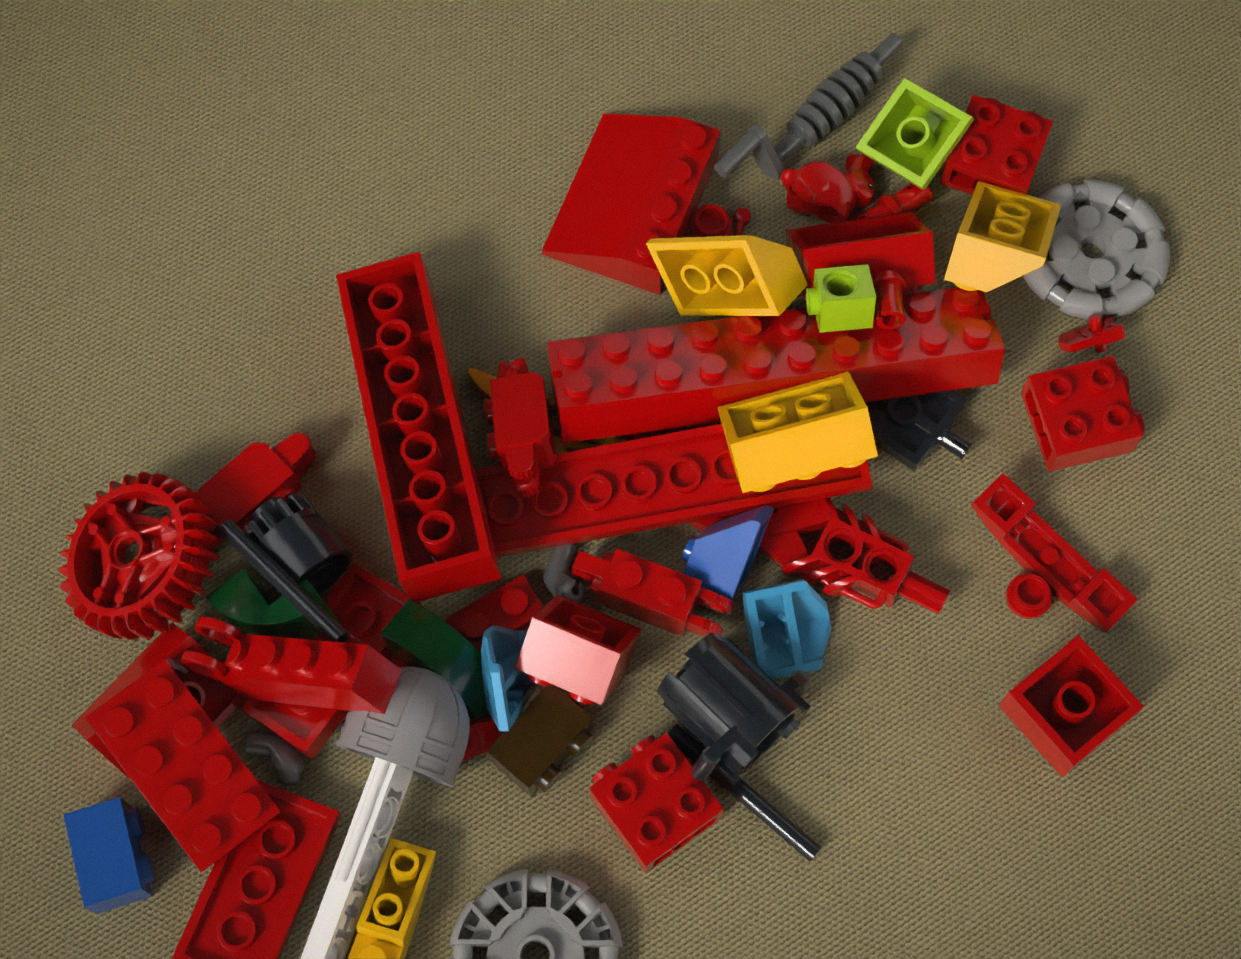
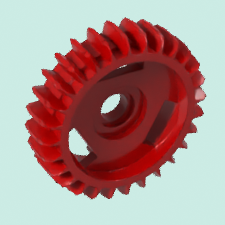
M140 472L137 477L126 474L122 484L110 481L109 493L96 491L97 502L94 505L89 503L83 504L87 512L82 519H73L78 525L74 534L65 535L71 541L69 549L61 551L60 554L68 560L67 564L60 567L58 571L63 576L68 577L61 583L60 588L68 593L65 603L74 608V616L84 621V624L89 628L120 640L124 638L136 641L139 637L152 639L155 630L167 633L169 630V620L182 623L181 611L184 608L195 610L191 600L196 593L206 594L201 584L204 578L214 577L213 573L207 570L208 564L219 559L217 555L210 552V548L219 544L220 540L211 534L218 525L209 517L212 510L203 503V498L188 488L187 485L159 473L151 475L150 473ZM156 506L169 507L171 510L170 516H164L162 519L140 515L141 511ZM138 541V555L130 563H125L124 555L127 548L132 543Z

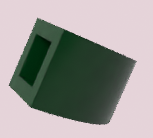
M244 569L206 596L210 603L243 634L308 640L322 635L284 596L271 603L262 588ZM307 578L301 581L299 585L341 624V621L312 583Z
M409 599L380 633L393 656L415 667L430 670L445 678L461 695L467 708L468 716L476 720L481 718L487 711L482 679L481 653L448 623Z

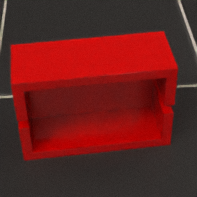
M912 212L785 229L787 246L793 249L808 284L800 293L805 301L806 289L813 288L815 269L868 264L872 281L882 271H895L899 273L906 283L905 293L917 292L922 290V285L936 283L933 231L924 223H921V220Z

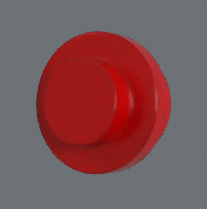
M707 204L700 207L694 212L690 220V232L693 237L730 236L732 231L730 215L722 207L715 204Z
M1030 573L1018 575L1009 583L1006 589L1008 607L1021 618H1038L1044 615L1051 606L1052 590L1049 584L1038 575Z

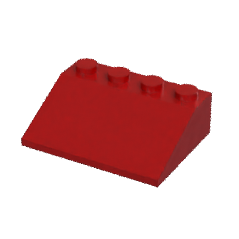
M603 113L543 246L542 255L661 295L665 283L646 243L650 239L685 237L690 226L691 217L698 207L714 165L719 157L721 130L683 117Z

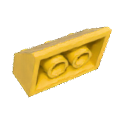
M978 181L959 228L944 280L953 282L963 290L989 292L1042 267L1062 204Z
M756 236L650 239L646 243L680 316H780L808 285L791 247Z
M849 371L717 407L742 493L749 491L764 492L772 489L778 483L793 479H812L823 471L838 467H856L863 464L867 459L878 457L868 407Z

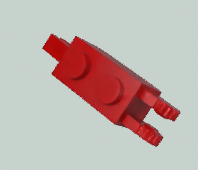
M520 358L514 361L499 363L497 379L490 380L491 398L484 399V407L489 426L494 425V432L487 433L488 447L492 460L500 459L504 475L512 476L516 494L518 493L519 496L524 498H530L532 495L535 496V493H539L538 490L541 489L540 469L549 468L557 460L552 409L550 400L546 397L543 376L535 372H529L525 358Z
M299 432L297 434L293 433V435H289L288 439H284L273 449L266 443H252L197 490L199 496L203 498V503L212 510L209 517L218 524L211 534L215 535L220 542L210 548V552L227 542L219 534V528L225 521L233 520L246 532L250 530L248 523L252 514L263 503L275 497H282L286 501L291 494L296 493L298 495L297 492L302 489L298 479L309 470V467H313L312 464L316 463L315 459H317L316 452L311 446L312 443L308 435L305 436L304 433L300 434Z
M617 548L614 554L605 552L603 558L579 551L572 567L573 576L592 583L589 588L590 591L599 595V602L608 609L675 635H684L686 630L701 636H707L709 633L714 635L718 633L722 636L724 629L720 625L695 615L693 612L696 605H700L717 613L730 615L734 607V602L727 597L702 588L701 580Z

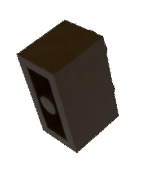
M555 685L546 686L518 716L511 729L505 731L487 750L489 760L531 798L539 789L545 793L561 776L563 771L559 767L569 755L572 754L574 757H578L593 740L594 736L590 733L594 729L593 718Z

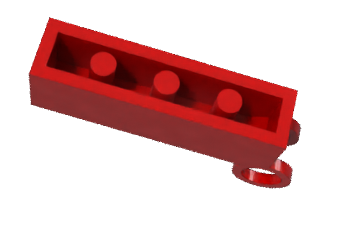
M199 617L194 628L199 634L212 641L231 646L225 663L223 664L210 656L193 651H185L180 660V664L189 671L209 679L218 680L245 699L347 711H370L385 714L402 673L399 667L369 645L242 634L234 626L210 617Z

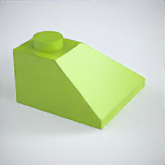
M903 78L855 148L910 183L925 190L974 119L955 106Z

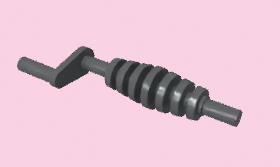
M891 33L870 54L866 52L858 53L852 58V61L846 62L839 70L831 73L827 79H823L815 87V91H812L806 98V103H803L796 111V116H792L787 122L788 134L775 147H773L765 130L761 126L753 124L747 130V134L714 165L716 172L726 178L753 152L758 167L770 178L778 179L784 170L782 162L799 146L811 147L817 142V138L821 139L826 136L830 129L838 127L842 124L843 120H847L855 112V108H858L864 101V96L871 92L874 84L878 83L883 76L881 66L903 45L901 38L895 33Z

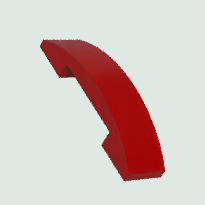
M1002 473L971 506L1006 551L1028 573L1042 577L1049 584L1053 596L1093 626L1105 633L1108 632L1138 599L1105 568L1098 572L1032 510L1036 503L1008 476Z

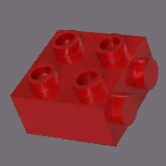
M973 94L965 113L972 116L974 121L948 156L940 184L973 195L976 185L980 181L1026 194L1053 121L1043 118L1036 112L1022 111L1004 105L997 99L983 98Z
M1114 356L1028 376L1021 391V396L1048 472L1131 453L1143 437L1144 421L1138 409H1133L1128 396L1130 391L1128 377L1124 370L1118 369Z
M667 732L658 739L650 735L640 741L630 751L633 757L619 767L615 762L605 766L593 776L592 781L595 784L589 787L590 798L645 874L721 820L724 812L723 807L706 784L692 776L691 764Z

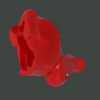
M851 154L846 158L845 172L826 161L808 162L797 170L784 169L780 180L787 190V207L802 215L809 213L828 223L848 221L849 214L856 206L865 208L874 201V183L869 175L874 160L864 154Z

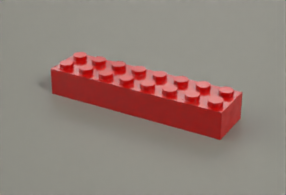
M420 251L337 274L336 278L400 584L409 599L417 603L502 579L434 288Z

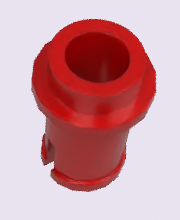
M891 270L882 271L872 281L876 293V323L882 329L893 330L901 327L900 323L904 324L906 320L902 297L906 291V283L899 273Z

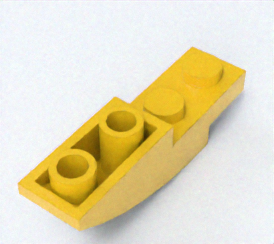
M390 838L356 925L358 933L348 959H405L424 901L436 858V851Z

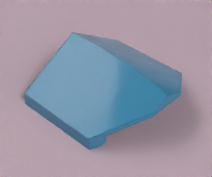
M804 579L744 591L745 631L754 662L772 680L791 676L793 672L798 670L809 672L821 669L824 661L823 655L831 633V624L827 603Z
M491 626L483 632L481 647V669L486 708L499 731H509L535 691V683L526 677V673L514 669L527 632Z

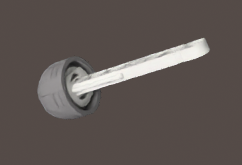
M400 667L402 673L385 714L370 711H349L346 715L347 719L341 728L342 732L336 745L372 759L374 763L300 959H345L412 775L447 786H454V780L459 772L461 761L465 756L464 753L469 739V716L465 703L456 688L435 672L418 667Z

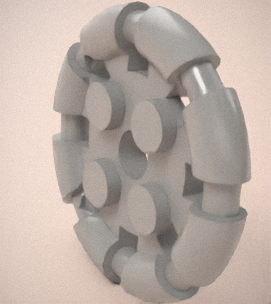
M1083 180L1081 185L1071 186L1070 182L1062 183L1048 189L1037 197L1062 205L1048 249L1051 261L1044 262L1042 267L1023 275L1024 280L1032 291L1044 302L1048 299L1058 305L1060 312L1082 319H1089V316L1092 314H1100L1101 319L1103 315L1110 314L1121 317L1139 309L1150 301L1155 295L1154 288L1164 283L1169 269L1171 252L1170 243L1163 239L1162 234L1165 232V227L1154 209L1141 197L1136 200L1124 193L1126 188L1100 180ZM1084 201L1085 206L1080 207L1075 212L1073 203ZM1114 207L1127 214L1123 222L1110 214ZM1138 240H1146L1147 247L1136 249ZM1084 244L1097 246L1102 252V257L1093 259L1085 256L1081 251V246ZM1131 271L1141 278L1139 280H1131L1127 275ZM1060 281L1072 288V291L1068 292L1060 287L1058 283ZM1108 288L1109 297L1101 298L1097 294L1096 289Z
M522 869L504 874L484 886L486 891L473 903L470 900L468 901L456 920L449 946L453 947V959H472L473 948L488 947L487 959H522L524 948L534 942L542 943L549 949V959H585L584 948H598L599 959H618L619 949L623 948V942L618 923L611 909L605 901L600 903L589 892L592 887L558 870L547 869V873H529L528 869ZM528 893H546V907H528ZM500 905L508 914L494 926L486 917ZM575 906L586 916L577 927L565 915Z

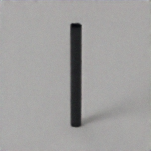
M227 520L220 526L219 534L329 641L342 643L348 641L350 637L349 632L233 520Z
M676 724L669 731L668 735L680 751L696 763L705 747L679 724ZM718 769L710 775V777L809 862L822 848L741 777H739L740 781L733 785Z

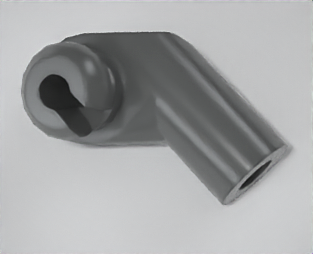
M571 544L553 547L543 576L544 583L553 597L559 594L579 603L585 596V588L582 582L578 583L569 570L576 548Z
M250 731L246 742V753L271 758L274 766L278 769L276 779L279 783L288 786L299 783L302 779L301 771L305 769V759L301 752L277 735Z

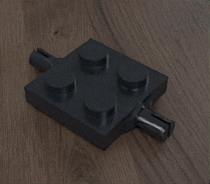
M953 390L865 402L868 407L875 445L914 472L927 454L937 449L940 445L959 457L960 460L965 457V454L968 453L972 446L971 443L950 431L953 420L966 403V399Z

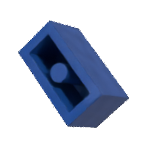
M117 797L64 814L84 908L99 914L153 896L150 882L156 880V874L149 853L143 854L139 836L145 835V827L137 807L132 808L121 797Z

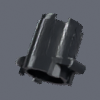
M709 633L684 654L689 660L679 670L676 678L670 672L667 673L660 683L657 693L664 699L663 705L706 747L692 767V776L698 781H706L718 769L735 785L740 781L739 774L753 765L781 736L787 739L800 725L795 718L801 710L806 714L811 708L800 696L809 683V677L805 672L798 670L793 672L791 677L779 686L730 638H722L718 633L716 635Z

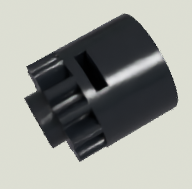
M293 493L286 501L282 497L272 498L258 507L248 523L250 530L245 533L298 584L307 578L318 592L321 593L330 587L351 563L352 553L304 494L298 496L296 493Z

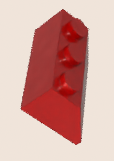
M172 622L169 624L168 632H161L71 725L87 742L128 778L129 776L86 721L85 717L164 659H166L217 728L246 700L220 681L200 676L180 664L181 657L185 651L212 656L189 634Z

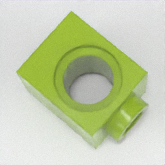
M868 264L815 269L813 288L806 289V306L808 315H816L819 333L873 328L876 293Z

